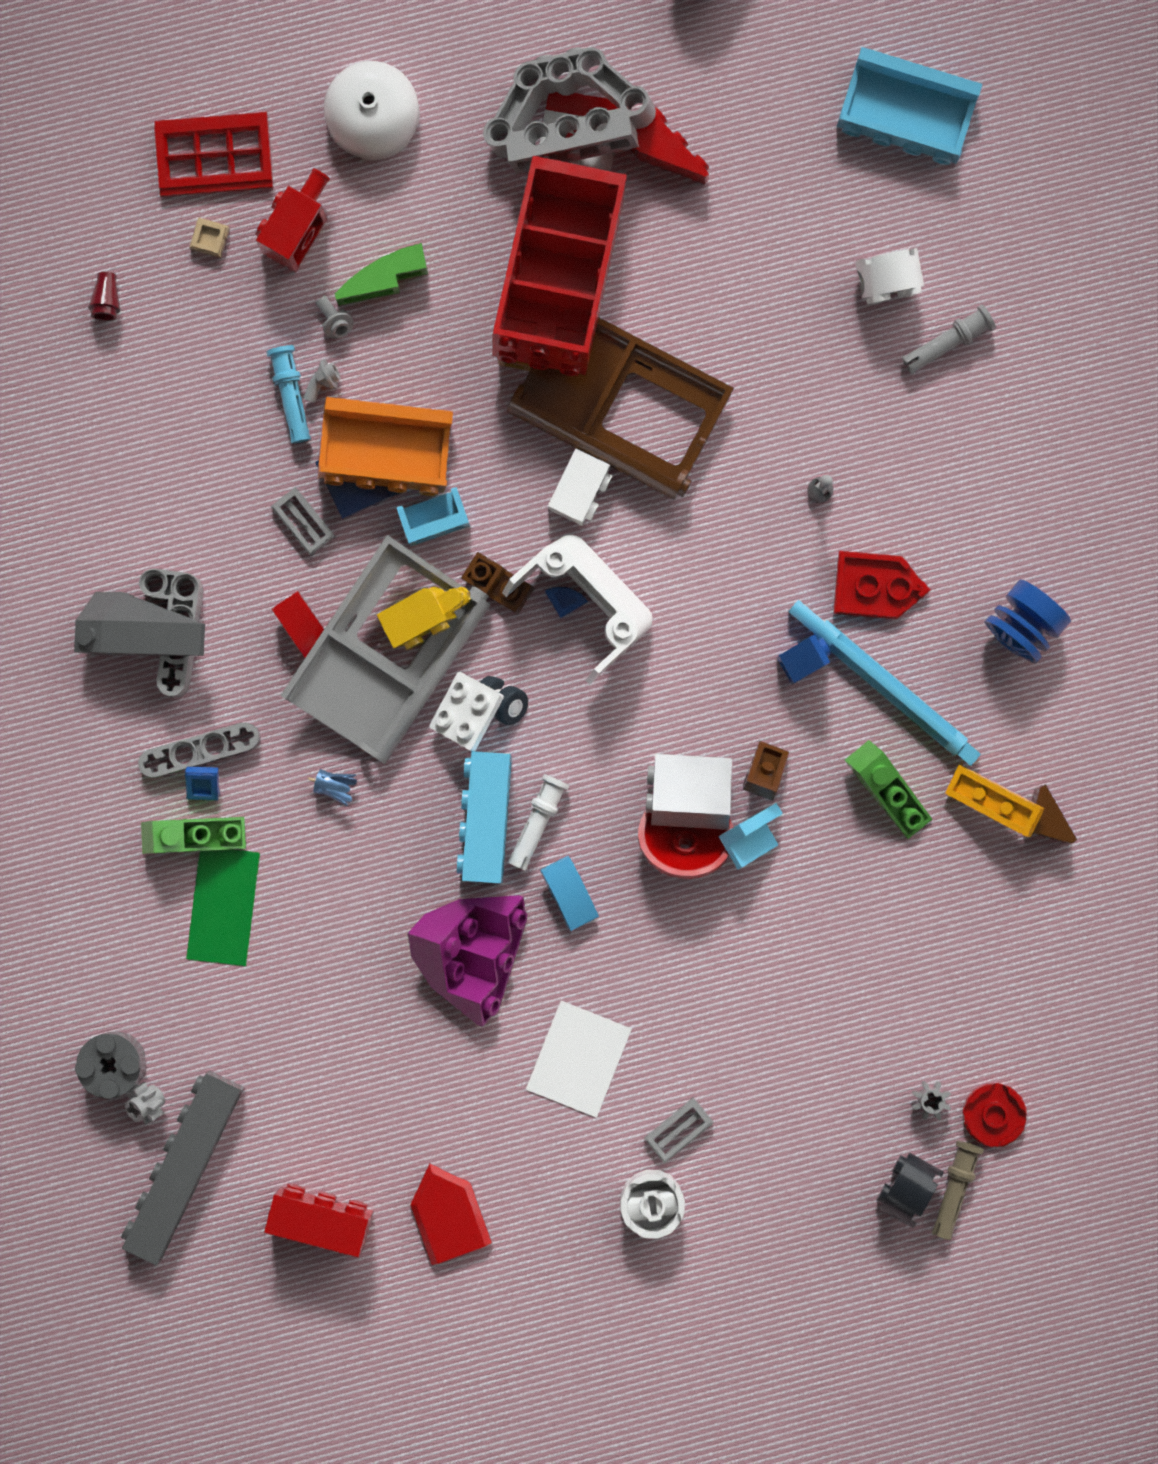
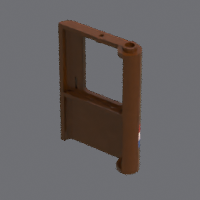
M598 317L586 375L579 374L573 377L564 375L557 369L547 368L546 370L531 368L524 383L520 384L514 392L507 407V412L675 500L678 495L681 497L685 496L692 480L688 479V476L728 403L734 387ZM636 374L705 411V418L680 464L673 465L603 427V421L628 375Z

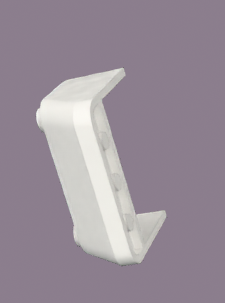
M565 535L546 546L510 578L502 593L507 597L538 568L550 577H560L566 572L610 618L605 626V636L615 650L594 668L585 681L590 685L649 630L652 625V614L580 537Z

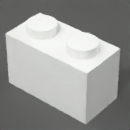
M575 449L548 504V510L583 526L585 519L591 521L599 506L594 501L599 491L605 493L613 475L608 474L610 465Z

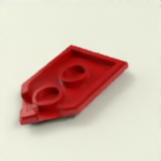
M839 551L833 614L897 620L928 594L931 589L914 572L903 556Z
M429 1163L410 1206L431 1264H439L492 1244L471 1182Z

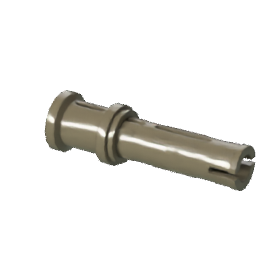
M961 1140L956 1142L958 1147L953 1165L949 1166L947 1170L950 1176L948 1186L932 1230L933 1235L947 1240L952 1239L969 1183L975 1180L974 1170L979 1155H982L984 1152L983 1148Z

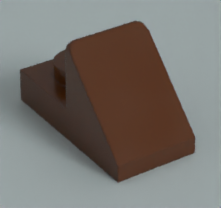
M759 741L743 783V790L773 801L789 752Z

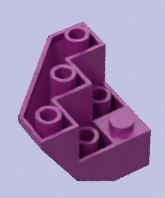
M513 895L458 899L424 914L407 933L411 958L430 987L481 1027L492 1016L497 1014L527 922L524 897Z

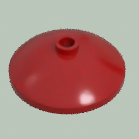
M646 811L640 819L638 827L640 850L648 863L665 875L679 879L701 878L718 870L729 858V854L719 836L733 828L731 820H729L728 830L651 825L652 813H646ZM686 844L689 848H681L680 845Z

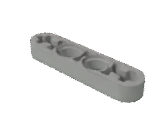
M244 722L148 749L139 758V769L145 776L157 778L186 770V767H196L245 753L258 746L260 732L253 724ZM243 728L247 732H253L254 737L249 739V745L245 746V743L242 741L232 743L235 750L230 751V742L225 733L230 732V737L234 738L242 734L241 729ZM217 736L222 739L224 747L221 753L212 755L207 751L206 743L210 738ZM184 745L189 746L193 751L192 760L186 764H182L176 759L177 749ZM169 749V759L174 765L173 768L169 769V763L167 762L159 764L157 772H154L152 768H146V763L150 761L151 755H154L156 759H162L167 757L164 751Z

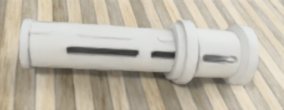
M544 774L542 777L544 783L537 798H533L531 801L533 809L508 860V863L525 871L550 817H554L558 812L556 807L564 790H568L570 786L547 774Z

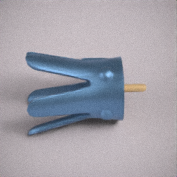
M322 769L319 770L316 779L308 777V780L315 782L314 793L327 795L345 806H348L346 802L352 801V797L346 794L350 791L348 785H355L357 783V780L352 778L356 774H332Z

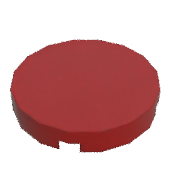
M985 1083L975 1088L966 1098L962 1109L963 1123L968 1133L976 1141L986 1146L1004 1147L1016 1141L1023 1133L1026 1125L1027 1107L1021 1095L1013 1088L1001 1083Z

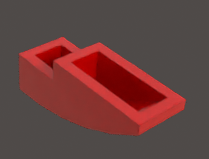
M297 591L271 609L306 658L325 628L317 619L301 593Z

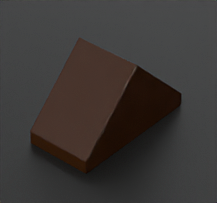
M1044 784L1036 787L1031 802L1043 807L1044 812L1033 834L1063 843H1074L1077 841L1047 785Z

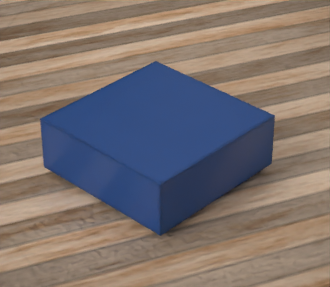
M186 767V799L218 801L220 795L219 768Z

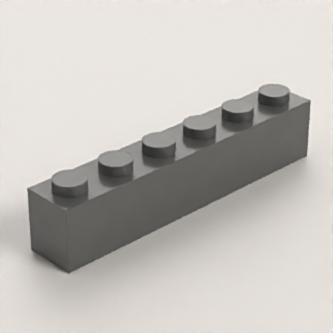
M212 1071L207 1072L204 1077L198 1076L191 1090L195 1097L190 1106L184 1105L177 1119L181 1126L176 1135L170 1134L163 1148V1151L167 1152L163 1164L157 1162L150 1175L149 1180L153 1181L149 1193L143 1191L136 1204L135 1209L139 1210V1214L135 1222H128L122 1233L121 1238L126 1240L122 1247L123 1250L156 1266L162 1261L244 1090L243 1086Z

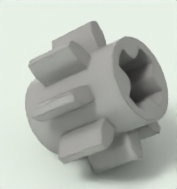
M922 1081L923 1089L920 1092L912 1091V1094L917 1097L918 1101L912 1105V1108L914 1110L924 1109L922 1118L925 1120L929 1114H934L940 1120L941 1115L939 1112L943 1108L946 1110L951 1109L945 1103V1098L949 1097L951 1093L949 1091L941 1093L939 1091L941 1088L939 1081H936L933 1087H929L925 1081ZM929 1093L939 1097V1099L935 1100V1107L933 1108L928 1104H924L928 1100L927 1094Z
M143 1082L126 1093L129 1100L125 1103V1109L132 1120L136 1122L143 1120L146 1125L164 1114L160 1107L165 1104V1098L158 1087L154 1085L147 1087V1084Z

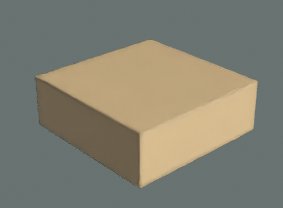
M198 217L189 248L221 258L230 230L229 226Z

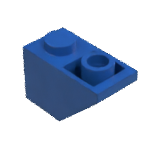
M814 634L776 658L791 685L828 665L830 663L828 657L832 654L823 638L818 640Z

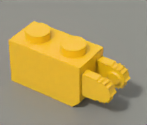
M435 586L423 588L376 615L393 649L405 646L406 650H409L423 643L422 637L431 632L435 636L449 629L448 622L457 618L454 611L469 603L471 599L470 592L465 587L452 588L445 592L443 589Z

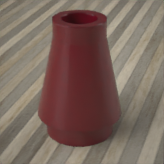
M103 271L97 274V281L88 309L91 311V317L96 320L113 321L120 312L116 284L117 275L112 272Z

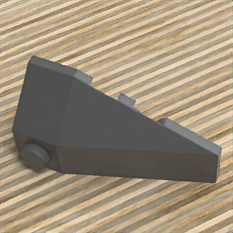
M95 592L75 620L74 652L110 656H204L205 624L159 607L154 603L134 597V595L126 592Z

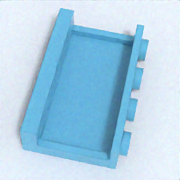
M861 47L836 127L842 128V132L849 136L860 137L861 134L871 137L872 141L878 145L890 146V144L903 147L902 150L911 155L919 156L923 153L932 156V159L937 163L950 165L952 162L956 164L961 156V149L983 84Z

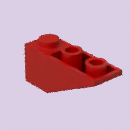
M655 107L656 114L654 120L648 126L636 129L639 147L629 150L638 160L705 185L709 179L707 171L709 166L698 154L696 156L692 155L686 148L688 143L678 131L673 133L667 127L666 117Z

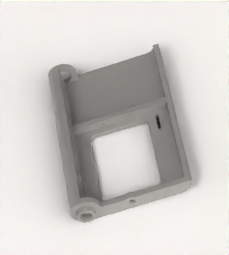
M388 535L280 695L384 764H386L490 607V604L486 602L489 596L473 586L471 590H468L471 598L469 603L454 611L457 618L448 622L450 628L435 636L430 632L406 668L399 667L360 641L357 637L358 631L403 565L410 566L445 591L463 587Z

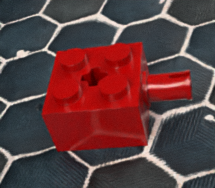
M315 168L311 170L312 172L300 192L288 185L284 193L280 191L276 195L271 206L274 209L268 220L263 219L260 222L255 233L257 236L256 242L263 255L295 273L327 221L322 205L316 201L327 182L330 181V178Z

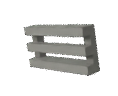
M296 487L271 506L310 556H313L317 550L323 548L326 543L335 538V535ZM294 496L326 534L325 536L320 538L290 501ZM284 504H286L316 542L315 544L310 546L281 510Z
M693 1097L646 1135L644 1139L665 1164L714 1122ZM692 1107L696 1110L658 1143L654 1141L658 1135ZM701 1117L704 1120L666 1153L662 1151L664 1146L698 1118Z

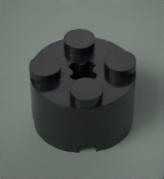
M909 1152L907 1157L899 1156L891 1171L896 1174L891 1186L885 1183L876 1200L881 1203L879 1208L881 1211L914 1228L917 1223L912 1220L915 1214L920 1217L922 1216L938 1186L933 1179L935 1175L942 1177L944 1171Z

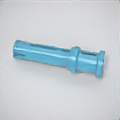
M286 345L270 349L266 353L267 357H271L275 374L272 378L273 383L279 386L291 444H297L311 440L299 391L298 381H300L301 374L299 371H296L293 358L295 348L293 345Z

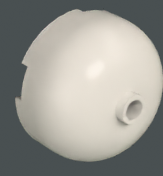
M364 61L345 68L331 82L324 101L325 121L333 140L342 150L344 149L354 156L361 157L363 160H383L396 155L409 144L419 124V103L411 82L398 69L383 62ZM370 96L373 103L366 105L364 98Z

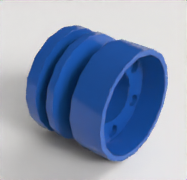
M1020 579L1005 596L1014 609L1010 610L998 605L994 609L998 617L990 615L984 623L1006 649L1036 664L1042 658L1037 648L1044 652L1050 648L1049 643L1042 634L1045 633L1058 638L1071 623V619L1065 610L1047 594L1031 583Z

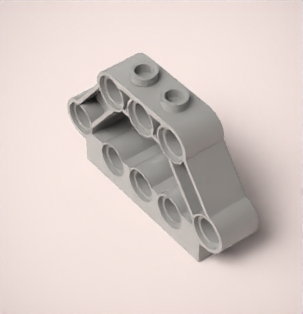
M576 47L569 49L566 53L554 56L548 54L541 55L536 60L521 64L514 73V83L494 118L486 123L483 129V136L492 151L498 157L508 158V162L516 174L529 172L533 156L569 163L639 147L636 129L648 126L655 118L656 109L647 91L640 86H633L608 63L600 49ZM599 65L595 71L588 72L591 67ZM569 72L565 78L558 79L562 73ZM538 79L534 85L528 86L532 80ZM585 85L596 88L618 108L608 111L605 108L596 107L591 109L586 116L579 118L571 114H565L560 116L555 123L548 125L541 121L530 123L540 103L550 93L558 92L561 95H570L577 91L579 87ZM643 103L638 110L631 111L634 105ZM607 123L603 130L596 131L599 125ZM577 130L572 137L565 138L567 133ZM508 134L504 140L497 141L501 135ZM546 137L541 144L535 145L539 138Z

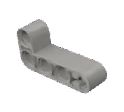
M156 568L144 571L139 579V586L145 595L155 600L168 601L167 610L176 613L188 612L190 618L197 621L200 620L204 590L199 579L192 574ZM155 576L162 577L163 586L160 591L151 592L148 586L149 581ZM185 581H193L195 590L192 595L188 597L181 596V584ZM160 656L157 674V687L159 691L173 698L185 695L190 687L194 656H183L179 660H174L172 656ZM169 663L178 667L183 666V671L176 669L175 678L180 680V686H174L173 691L170 686L166 685L167 679L171 680L174 677V669L168 668Z

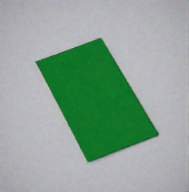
M234 849L199 852L186 959L246 966L260 852Z

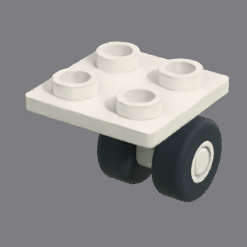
M458 672L432 719L430 728L466 749L476 751L493 717L505 725H513L519 722L527 711L528 697L523 690L515 686H507L502 689L504 681L500 678L487 676L478 682L466 674Z

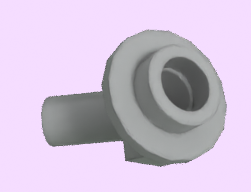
M325 295L315 302L327 317V320L322 324L323 331L327 337L334 339L342 338L352 330L354 320L343 308L337 311Z
M325 359L320 361L318 370L310 379L303 399L315 403L322 385L331 389L338 388L337 381L341 377L333 362L329 364Z

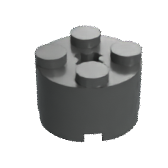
M106 1032L93 1037L83 1045L77 1056L75 1071L80 1083L88 1092L97 1097L111 1099L129 1092L141 1082L145 1074L146 1060L142 1045L133 1036L124 1032ZM114 1058L116 1060L114 1067L117 1070L109 1071L106 1068L108 1066L106 1060Z

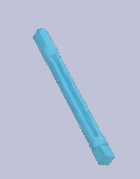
M799 600L792 606L788 612L813 632L818 640L823 638L832 654L953 756L957 754L970 766L978 759L981 753L967 742V737L828 620L824 622Z

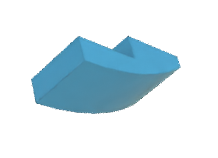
M569 856L540 869L548 890L556 901L566 926L570 931L599 917L587 889Z

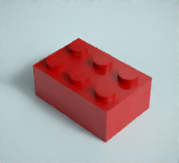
M287 1184V1187H280L273 1196L264 1233L359 1258L365 1246L373 1211L367 1209L368 1204L356 1200H349L348 1204L336 1201L337 1196L325 1192H318L317 1196L305 1193V1187L295 1184Z

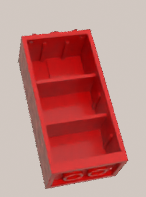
M538 156L532 157L492 333V356L505 363H516V361L528 363L530 367L538 370H546L547 368L557 369L567 376L586 375L624 203L627 175Z

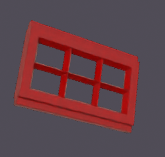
M267 112L154 121L160 197L274 188ZM258 131L259 148L233 149L232 133ZM225 133L227 150L201 152L199 135ZM193 136L194 153L168 155L167 138ZM260 155L261 171L235 173L234 156ZM227 157L228 174L202 176V158ZM194 159L196 176L170 178L169 161Z

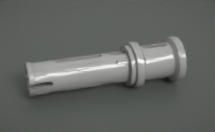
M979 305L977 311L962 320L956 319L951 329L906 356H902L905 366L917 359V361L908 366V371L914 374L917 370L960 344L970 345L978 335L987 330H995L994 320L985 306Z

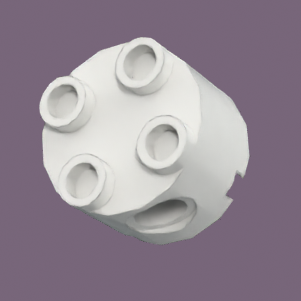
M917 248L873 256L869 260L864 258L855 261L862 299L867 300V305L890 300V294L897 293L898 299L922 293L921 287H924Z
M644 1170L634 1174L625 1182L621 1192V1214L625 1224L633 1232L644 1238L659 1239L671 1234L679 1225L685 1212V1200L679 1184L670 1174L660 1170Z

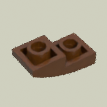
M479 552L476 553L461 577L463 581L480 589L491 599L517 615L535 589L524 581L506 597L502 592L514 574Z

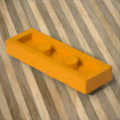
M958 765L945 792L948 796L1025 837L1032 836L1044 812L1043 807L963 765Z

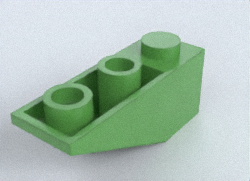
M870 740L845 759V762L907 839L932 820L885 753Z
M244 817L141 822L142 854L246 849Z

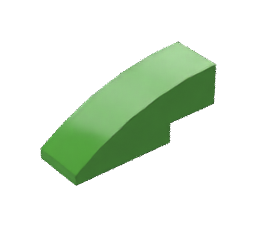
M422 243L399 249L364 267L335 293L338 305L341 306L400 293L399 280L428 275Z

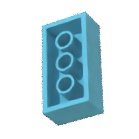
M471 751V758H465L464 777L469 778V790L462 791L461 809L467 810L466 822H460L459 841L465 842L464 855L458 854L457 874H462V881L503 883L512 763L511 754Z

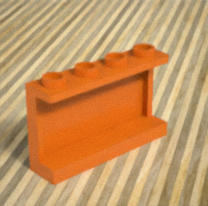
M326 397L323 409L317 479H324L325 484L335 486L343 485V482L356 483V487L362 489H374L375 485L386 486L389 491L397 493L407 492V489L419 490V493L425 496H437L439 492L444 493L447 487L446 470L453 411Z

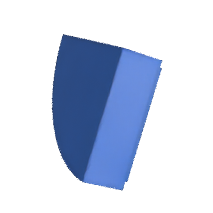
M552 587L545 590L547 597L560 618L588 603L581 593L571 588Z

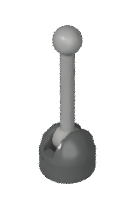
M823 475L822 477H816L809 483L807 492L812 501L824 503L830 499L833 494V480L831 476Z

